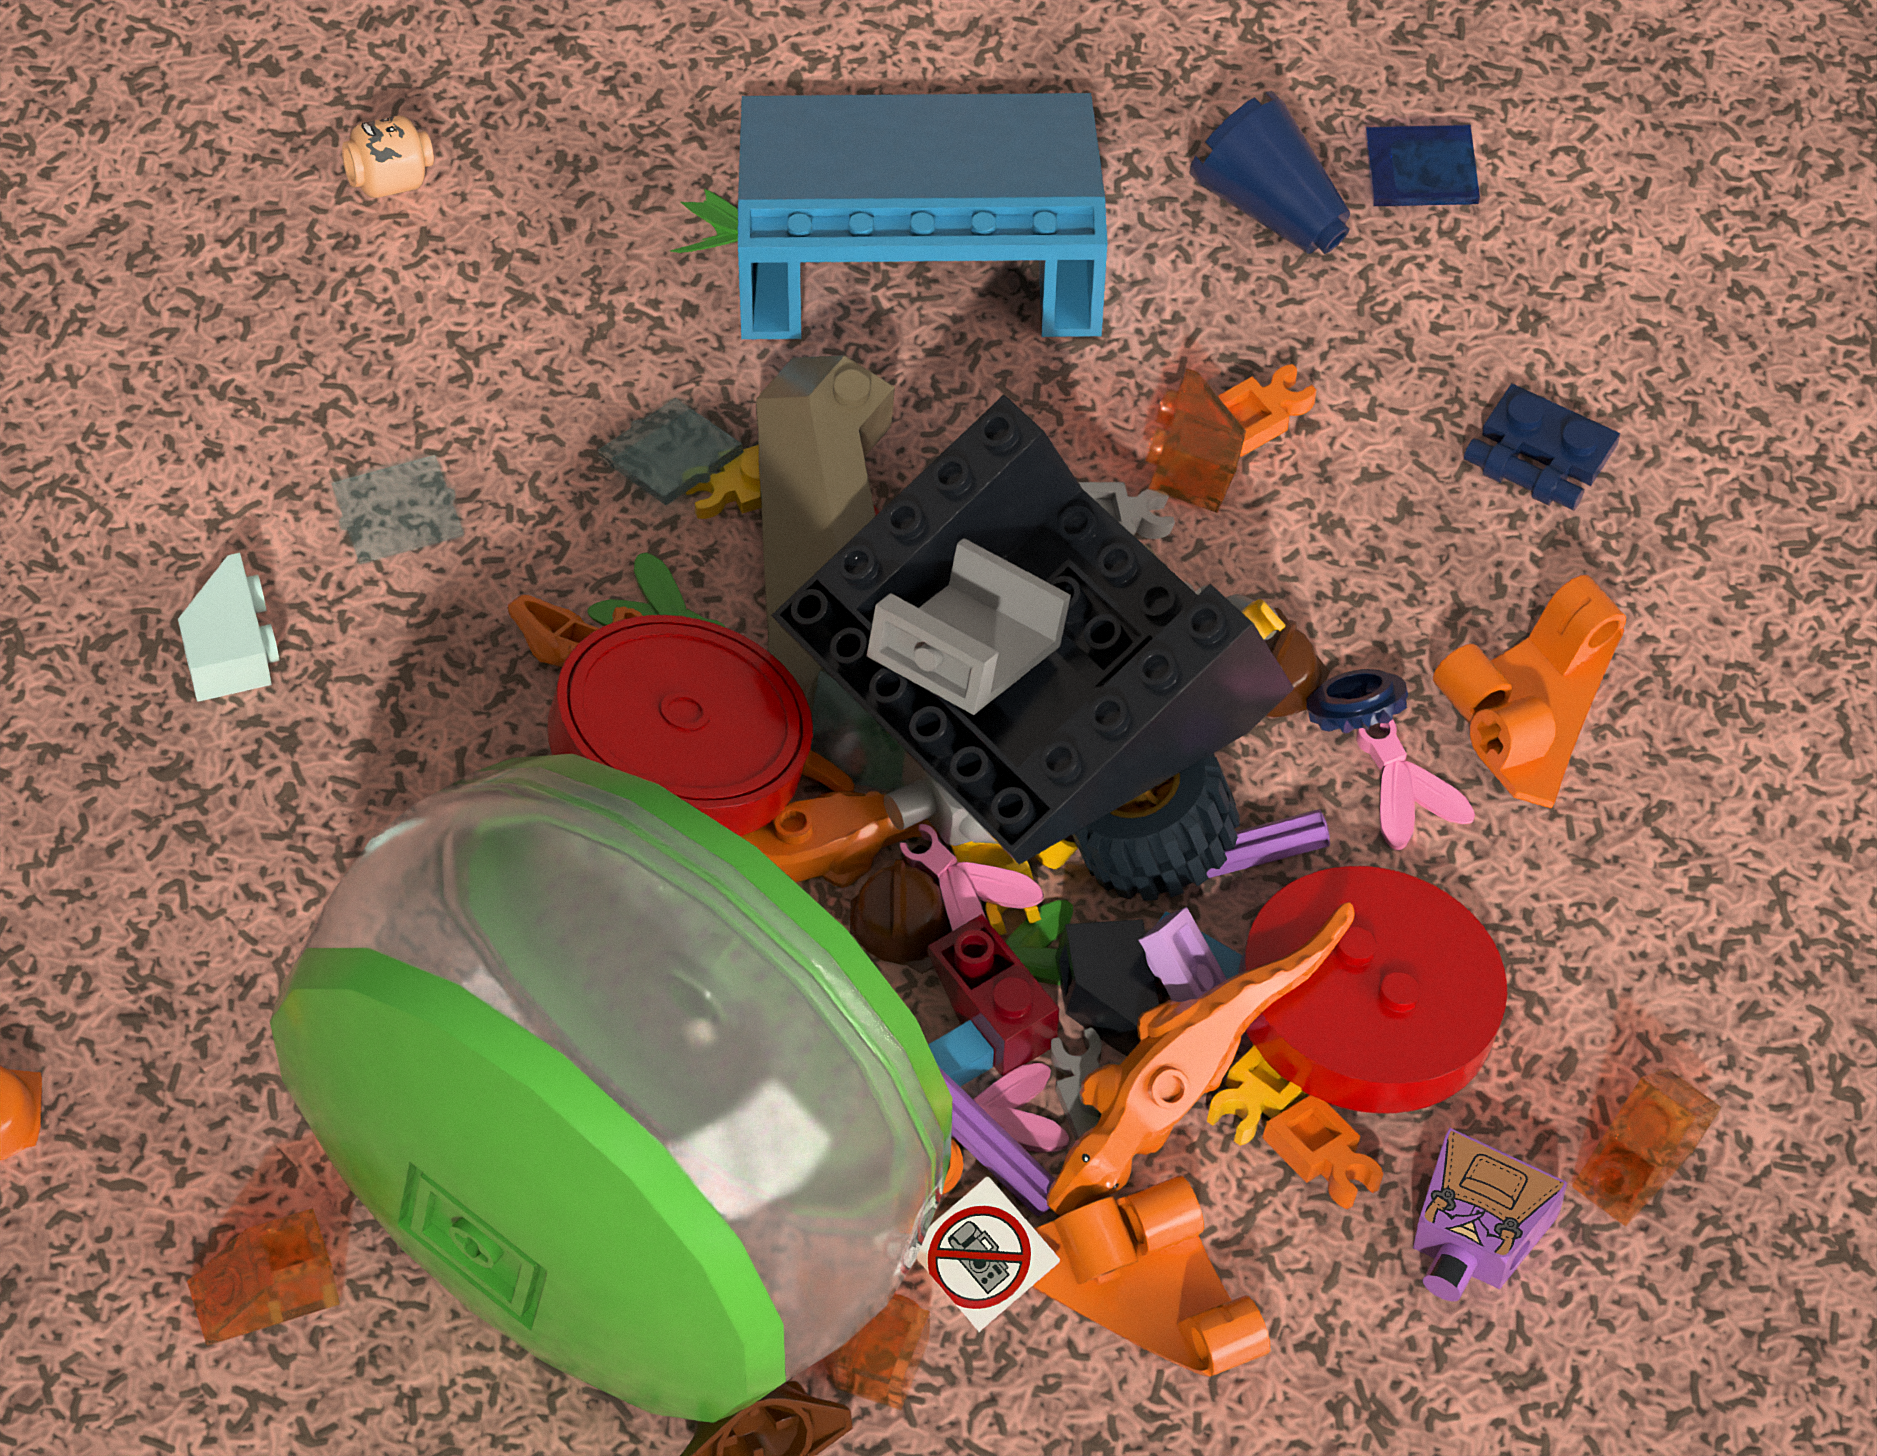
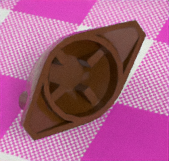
M797 1381L784 1382L750 1407L717 1422L697 1421L694 1437L680 1456H816L853 1429L851 1410L843 1404L808 1395Z

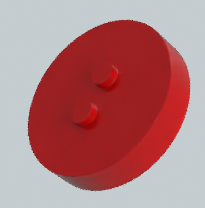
M646 615L631 617L605 625L585 637L571 651L559 675L548 715L547 732L552 755L575 754L659 784L741 837L770 823L793 798L811 748L813 723L807 699L793 675L777 658L759 644L729 628L701 619L675 615Z
M1344 866L1329 868L1305 875L1280 889L1266 902L1252 924L1240 961L1238 974L1278 960L1297 950L1321 928L1332 913L1343 903L1350 902L1353 905L1354 919L1348 930L1317 970L1299 986L1269 1005L1245 1030L1253 1045L1262 1054L1263 1059L1280 1076L1302 1088V1091L1329 1104L1359 1112H1410L1440 1103L1463 1089L1483 1067L1502 1023L1507 1002V979L1500 953L1493 939L1474 914L1454 897L1431 883L1403 872L1379 867Z

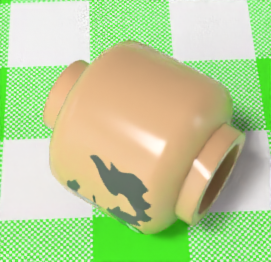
M400 115L358 124L352 129L350 141H345L342 144L343 164L350 185L353 188L360 187L370 198H379L420 188L425 176V167L432 166L434 162L431 141L426 131L417 132L413 123L405 116Z

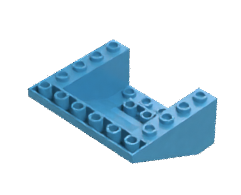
M1091 93L742 96L738 186V265L741 340L801 339V262L1039 260L1042 337L1102 336L1107 260L1105 192Z

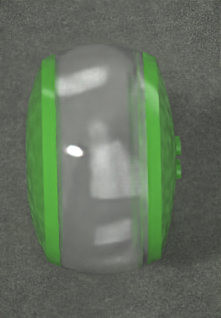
M575 754L511 758L477 770L415 803L372 837L313 919L281 984L270 1019L283 1083L345 1184L398 1246L469 1311L532 1355L554 1368L650 1414L710 1423L717 1422L750 1407L847 1343L888 1305L915 1262L942 1196L951 1158L953 1098L916 1017L849 931L750 842L659 784Z

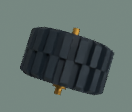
M1213 753L1072 834L1091 876L1096 877L1100 886L1107 891L1115 888L1119 897L1131 900L1137 893H1140L1143 901L1157 900L1161 893L1169 892L1170 897L1183 894V887L1191 883L1199 886L1208 880L1207 872L1211 868L1220 869L1227 861L1224 850L1234 849L1238 839L1235 828L1240 826V819L1235 806V800L1217 757Z

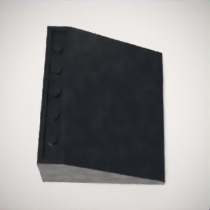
M1002 395L771 615L779 626L1019 865L1194 765L1202 758H1206L1246 735L1294 689L1254 623L1211 584L1199 595L1186 585L1082 489L1044 430L1005 395ZM964 538L1071 595L1060 647L975 715L867 657L876 604L891 593L917 608L922 606L949 585L956 546Z

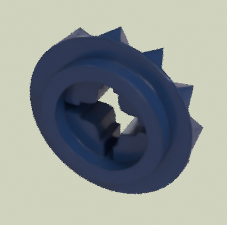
M1360 669L1336 675L1325 681L1308 697L1306 707L1309 720L1312 723L1319 724L1321 730L1330 732L1341 729L1346 734L1354 729L1363 728L1369 730L1370 726L1377 723H1389L1393 719V715L1399 714L1407 708V685L1404 679L1398 675L1376 669Z

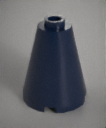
M1273 91L1266 92L1267 103L1262 105L1255 97L1233 112L1209 136L1205 143L1212 149V152L1204 163L1195 156L1191 162L1189 174L1199 185L1307 254L1313 253L1318 248L1326 254L1337 247L1349 233L1350 228L1346 225V222L1350 217V211L1284 101Z

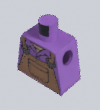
M1449 1128L1445 1135L1421 1211L1413 1249L1434 1258L1423 1278L1425 1287L1435 1296L1447 1301H1458L1472 1276L1500 1289L1557 1219L1561 1211L1568 1182Z

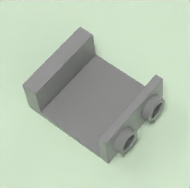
M964 538L957 543L950 582L942 591L919 608L891 593L876 604L867 657L975 715L1060 647L1071 595Z

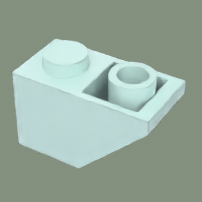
M240 553L228 555L178 618L197 702L272 685L268 663L279 661L271 624L259 626L256 613L267 611L259 576L257 574L246 577Z

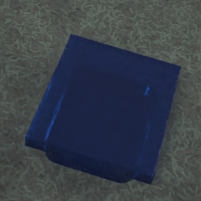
M1471 125L1366 127L1365 138L1373 206L1479 204L1480 193Z

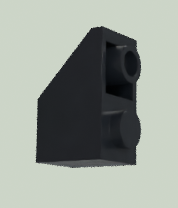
M1143 919L1065 924L1055 955L1065 1014L1084 1028H1093L1102 1041L1123 1055L1128 1056L1141 1042L1137 1030L1139 1015L1164 1003L1158 1001L1155 983H1158L1159 978L1150 970L1145 951L1139 942V939L1146 934Z

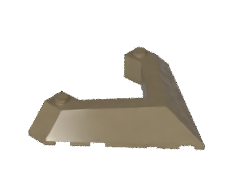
M845 355L792 358L756 398L768 652L787 668L801 687L811 711L813 734L833 730L834 735L880 726L771 616L875 517L864 458L891 428L895 387ZM1143 544L1148 550H1150L1155 555L1151 548Z

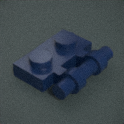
M1511 383L1483 427L1482 436L1497 442V444L1493 447L1473 438L1466 449L1464 460L1483 468V475L1501 483L1503 478L1532 491V498L1550 506L1552 501L1574 511L1578 507L1585 489L1566 481L1567 478L1570 476L1591 486L1616 449L1620 433ZM1521 453L1546 465L1543 470L1517 457Z

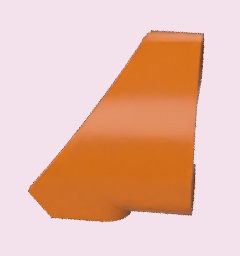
M1580 575L1564 584L1548 602L1529 637L1510 650L1489 660L1477 645L1466 644L1457 648L1442 660L1433 674L1435 685L1470 724V739L1475 752L1513 798L1552 808L1556 801L1578 736L1608 665L1623 636V628L1626 624L1625 614L1589 575Z
M1179 1175L1116 1200L1112 1196L1066 1213L1052 1222L1034 1228L1060 1258V1262L1035 1283L1032 1288L1137 1346L1206 1377L1214 1376L1270 1353L1268 1331L1258 1307L1247 1295L1231 1300L1199 1237L1204 1230L1202 1212L1196 1195L1184 1176Z

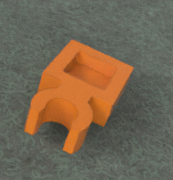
M1293 364L1285 365L1275 371L1271 383L1265 387H1262L1252 376L1205 402L1202 418L1240 458L1288 431L1289 415L1298 416L1310 411L1315 404L1316 388L1310 385L1299 392L1289 391L1288 388L1296 384L1297 368Z
M1309 1095L1266 1122L1262 1138L1306 1183L1321 1174L1329 1182L1328 1192L1333 1201L1339 1206L1349 1209L1354 1204L1358 1189L1349 1180L1360 1181L1371 1193L1379 1190L1384 1175L1382 1168L1371 1157L1356 1153L1361 1136L1327 1102Z

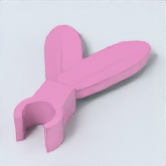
M1393 719L1389 723H1380L1379 729L1387 735L1383 739H1374L1366 733L1365 729H1358L1356 736L1358 746L1364 752L1371 755L1381 772H1383L1380 787L1379 822L1381 834L1391 849L1402 850L1411 839L1414 831L1415 802L1449 822L1460 824L1473 822L1474 810L1462 793L1425 769L1405 761L1407 754L1396 735L1397 727Z
M919 824V831L923 839L932 842L931 847L925 853L914 854L909 850L907 843H900L901 851L907 863L911 867L926 871L940 883L952 931L981 914L985 917L979 900L1005 907L1022 909L1035 906L1044 899L1040 886L1024 874L994 866L958 862L956 857L941 844L936 831L926 824Z
M1044 1063L1022 1065L1010 1071L973 1099L1025 1150L1048 1153L1065 1149L1069 1144L1067 1132L1055 1121L1017 1110L1045 1088L1050 1078L1051 1069Z

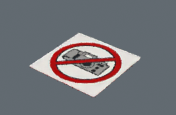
M990 1177L984 1178L906 1246L979 1332L1060 1262V1258Z

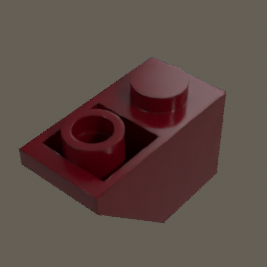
M983 914L928 945L927 953L960 1025L969 1020L972 1021L994 1049L993 1066L1002 1077L1051 1049V1040L1058 1037L1059 1007Z

